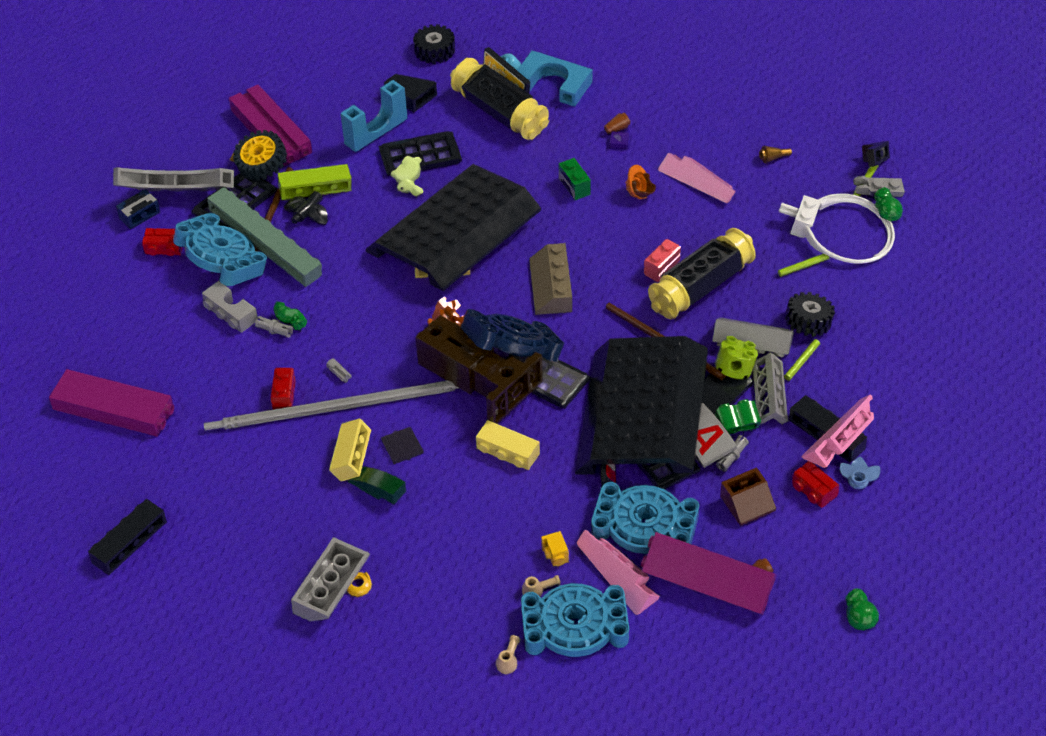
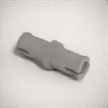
M258 316L257 318L260 320L256 319L255 327L268 330L271 334L277 333L289 338L291 337L290 334L293 333L292 326L282 324L276 319L270 320Z
M739 435L734 441L738 449L722 457L716 463L719 470L723 468L722 471L726 472L731 464L739 459L740 453L749 444L745 437L741 440L742 435Z

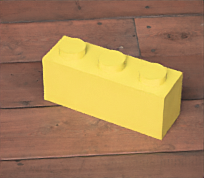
M360 418L343 423L340 427L329 471L341 482L359 477L361 474L371 429Z
M489 420L486 421L476 436V446L481 452L488 453L526 470L531 468L540 454L539 441Z

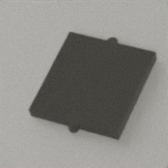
M411 427L394 431L392 434L381 437V441L393 464L404 460H411V458L424 453Z

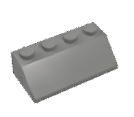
M720 317L716 319L712 342H717V346H721L722 341L726 340L727 336H733L737 340L755 343V349L758 353L765 354L766 351H770L775 356L784 357L785 354L788 355L790 353L794 330Z
M333 537L291 599L293 614L309 621L328 619L363 567L370 553Z

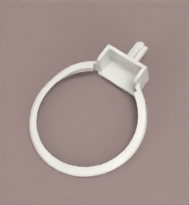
M831 194L818 200L804 195L799 208L782 203L779 209L780 213L796 218L790 234L801 238L806 237L814 249L839 261L854 264L874 262L884 257L894 243L895 232L892 222L880 217L879 210L873 202L856 195ZM843 202L855 203L868 208L881 219L886 228L887 243L885 247L874 257L863 260L849 259L830 252L816 240L810 229L818 209L822 210L828 206Z

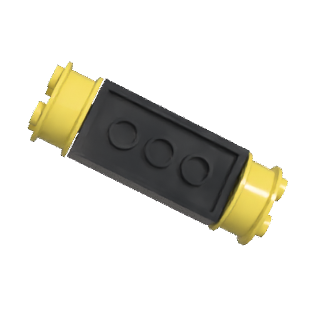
M465 58L451 72V87L453 90L461 92L463 97L512 131L520 132L524 139L533 140L548 126L549 111L547 107L538 105V102L533 99L532 95L486 64L479 65L476 59Z
M730 228L726 231L725 236L711 239L662 274L660 282L653 283L648 288L652 309L667 319H675L680 311H686L689 306L693 305L736 272L741 271L745 264L752 263L755 260L756 253L751 236L737 228Z

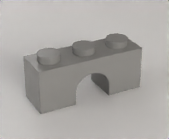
M220 281L202 292L205 308L213 311L219 319L225 320L231 328L237 329L242 333L252 326L256 319L258 320L256 308L246 300L242 299L240 302L232 304L231 289L221 284Z

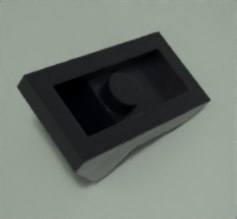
M889 141L862 145L863 161L868 162L869 166H877L889 159Z

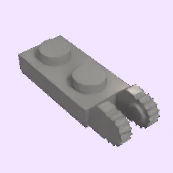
M859 176L853 179L854 185L857 186L855 188L856 194L874 196L876 191L883 187L890 189L892 197H902L905 193L902 179L866 178L865 176Z

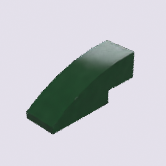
M362 467L359 477L348 480L349 483L379 500L382 497L393 505L406 492L405 481L375 468Z

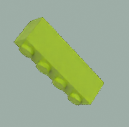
M347 164L278 173V188L282 200L295 197H309L314 191L319 192L321 195L351 191V175Z

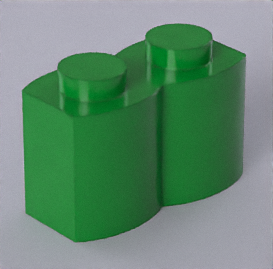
M748 399L741 400L736 405L728 403L720 405L715 413L716 418L729 435L758 428L761 424L755 401H749Z

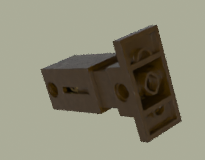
M441 315L415 337L418 364L443 379L451 381L455 386L469 394L476 391L485 396L487 420L498 424L543 382L541 354L535 352L524 363L512 356L506 360L494 353V347L492 350H484L475 345L460 326Z

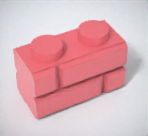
M665 239L644 260L645 276L659 282L661 275L680 261L681 247Z

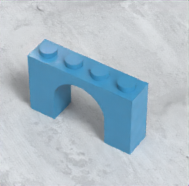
M533 50L517 70L531 82L530 91L536 82L545 76L553 75L564 78L566 81L559 89L560 102L574 107L592 83V69Z
M392 80L380 88L381 108L371 122L366 124L365 113L355 105L340 113L344 144L354 152H357L407 119L405 88L396 81Z

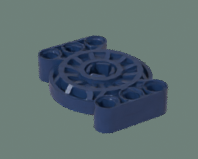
M467 309L461 325V329L475 345L484 350H492L495 347L520 357H531L537 352L543 358L557 362L564 346V342L546 324L538 321H533L530 324L504 314L484 315L476 310Z

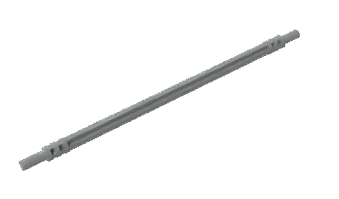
M442 381L226 417L220 421L204 423L205 431L219 428L231 429L452 392L458 389V387L451 381Z

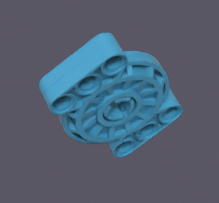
M207 213L176 224L173 243L184 247L187 257L198 267L211 272L221 273L219 279L221 284L233 286L261 276L264 273L267 256L262 252L255 251L252 241L243 233L226 226H219L220 217L218 215Z
M607 482L601 488L592 517V535L598 540L600 538L607 539L611 536L624 549L642 554L649 553L648 542L650 537L654 536L656 532L692 544L698 522L699 503L693 498H686L679 502L673 494L656 486H633L621 492L616 483Z
M571 583L550 590L542 598L534 592H527L521 598L525 649L531 655H538L547 647L560 655L581 657L599 651L608 641L616 648L625 647L629 642V622L625 593L621 586L611 585L603 594L592 586ZM571 619H579L578 624L574 625V621Z

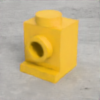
M561 531L541 536L542 551H544L546 559L551 560L553 566H561L569 562L568 548Z

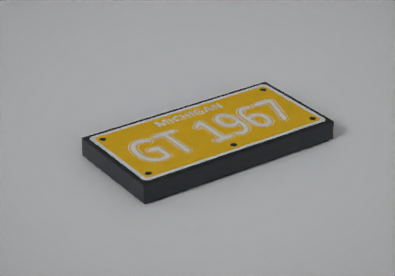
M490 47L484 49L483 65L486 64L527 93H530L531 82Z

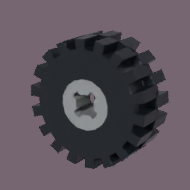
M431 24L429 27L423 26V30L418 29V33L415 32L413 37L414 53L417 58H420V61L423 62L425 60L428 64L429 62L436 64L438 61L443 63V60L448 61L449 57L452 58L453 53L455 54V36L450 28L446 29L444 25L440 27L439 24H436V26Z
M800 292V295L796 293L788 301L785 313L786 324L791 325L790 328L792 330L796 329V332L799 334L803 332L805 336H808V334L812 336L818 334L821 336L831 328L835 314L834 305H831L832 302L830 300L826 301V297H819L820 294L817 293L815 295H812V292L807 294Z

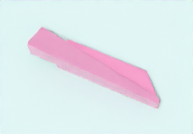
M872 395L861 398L801 457L825 468L829 465L835 454H842L874 420V414L870 412Z
M583 531L577 541V545L610 585H618L623 588L626 604L635 615H639L659 599L660 596L645 585L650 578L646 573L642 572L639 567L603 538L598 540L589 531Z

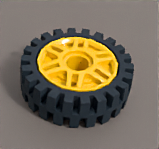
M258 130L256 134L251 132L250 137L244 136L245 140L240 139V145L236 144V150L233 151V159L238 170L245 178L249 177L250 180H254V178L260 180L262 177L264 180L267 179V175L270 177L274 176L273 172L277 174L279 172L278 168H283V163L286 162L287 151L276 133L274 134L272 131L268 133L267 130H263L262 133L261 130Z

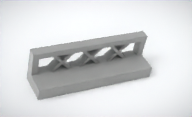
M770 352L756 360L753 368L756 407L761 424L773 418L780 424L788 422L783 362ZM765 364L763 370L760 371L759 366ZM764 377H767L766 382L761 386ZM768 392L766 399L762 401L764 394ZM767 406H768V407H769V413L763 415L764 411L766 410V408H767Z

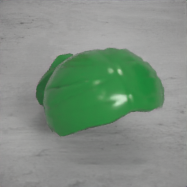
M886 187L877 190L874 194L875 207L879 210L880 217L888 221L899 220L903 213L900 201L892 197L890 189Z
M275 302L273 311L279 321L291 324L295 330H301V328L306 326L307 319L298 309H291L285 306L283 302Z
M853 589L845 597L848 607L846 613L849 624L855 629L862 631L874 628L879 621V612L876 606L868 601V597L861 589Z

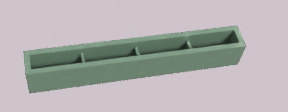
M223 187L207 198L209 210L213 214L218 215L232 229L246 235L258 250L303 286L307 287L322 276V265L317 258L309 255L307 250L299 247L293 239L285 236L269 220H265L256 210H252L245 201L238 199L232 191H228Z

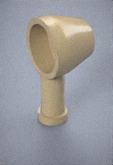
M556 575L541 582L536 577H528L523 583L522 594L534 592L541 597L544 589L561 585L559 576Z
M516 635L510 636L507 650H503L496 659V668L500 673L510 674L517 668V659L514 653L520 638Z

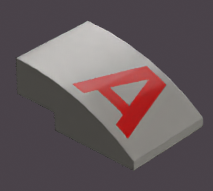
M702 403L695 459L703 467H706L738 448L720 421Z

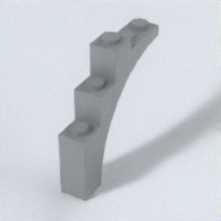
M117 167L113 168V186L135 188L141 191L146 189L149 192L161 190L178 192L198 190L207 192L220 190L223 187L226 189L234 188V170L217 168L161 171Z

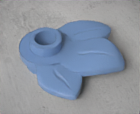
M858 457L851 465L841 463L840 473L848 479L851 487L863 489L868 485V482L875 481L879 477L880 466L868 467L862 457Z

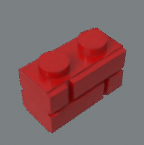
M146 228L142 241L145 254L152 256L181 255L182 247L173 243L175 229Z
M294 368L274 369L271 391L273 410L293 406L296 385Z
M808 461L793 473L792 484L798 492L802 491L811 503L823 508L829 501L831 502L837 497L839 484L812 462Z

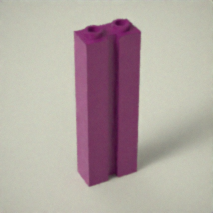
M258 84L247 89V93L243 95L240 92L229 97L231 111L250 132L256 134L258 130H261L262 133L263 130H267L268 133L272 131L280 137L287 151L286 162L283 163L284 166L312 153L311 140Z
M66 369L49 396L53 410L157 437L160 431L165 428L166 419L174 412V404L170 395Z
M658 532L650 537L648 542L649 553L647 556L644 555L641 562L642 572L756 613L764 614L777 576L775 573Z

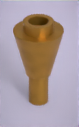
M762 146L759 151V157L764 163L792 154L790 148L780 149L769 146Z

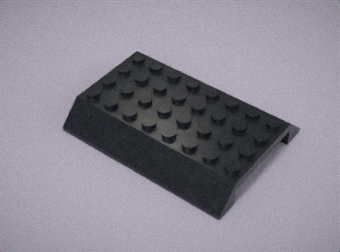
M472 164L365 250L377 258L388 253L428 274L430 285L444 291L541 211V207L525 187Z
M686 336L611 338L598 348L594 354L575 475L595 474L596 464L671 463L673 473H693L708 348Z

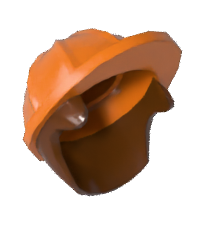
M637 164L629 168L628 178L625 181L628 193L638 199H645L653 194L656 185L650 181V174L646 173L642 166Z

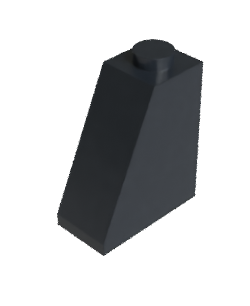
M394 74L384 82V85L394 80L405 88L406 108L414 113L437 96V84L435 81Z

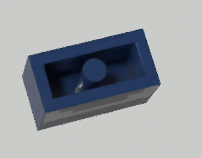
M146 189L116 205L119 219L130 229L160 213L158 200Z

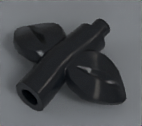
M314 191L307 200L303 197H295L284 206L286 211L293 212L291 221L294 224L302 222L307 217L322 225H326L328 222L327 211L324 206L320 205L323 197L317 191Z

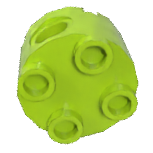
M727 336L726 340L721 343L714 363L717 369L720 367L722 369L721 373L731 378L744 379V376L750 377L758 357L755 343L751 341L744 342L737 340L733 336Z

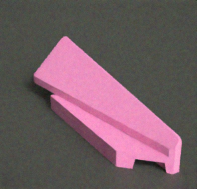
M668 153L658 168L660 172L725 203L730 202L736 192L730 184L693 158L687 156L681 159L674 154Z

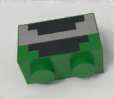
M575 158L558 163L559 180L574 200L591 195V179Z

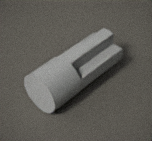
M334 358L327 362L326 367L342 382L347 383L348 379L351 378V374Z

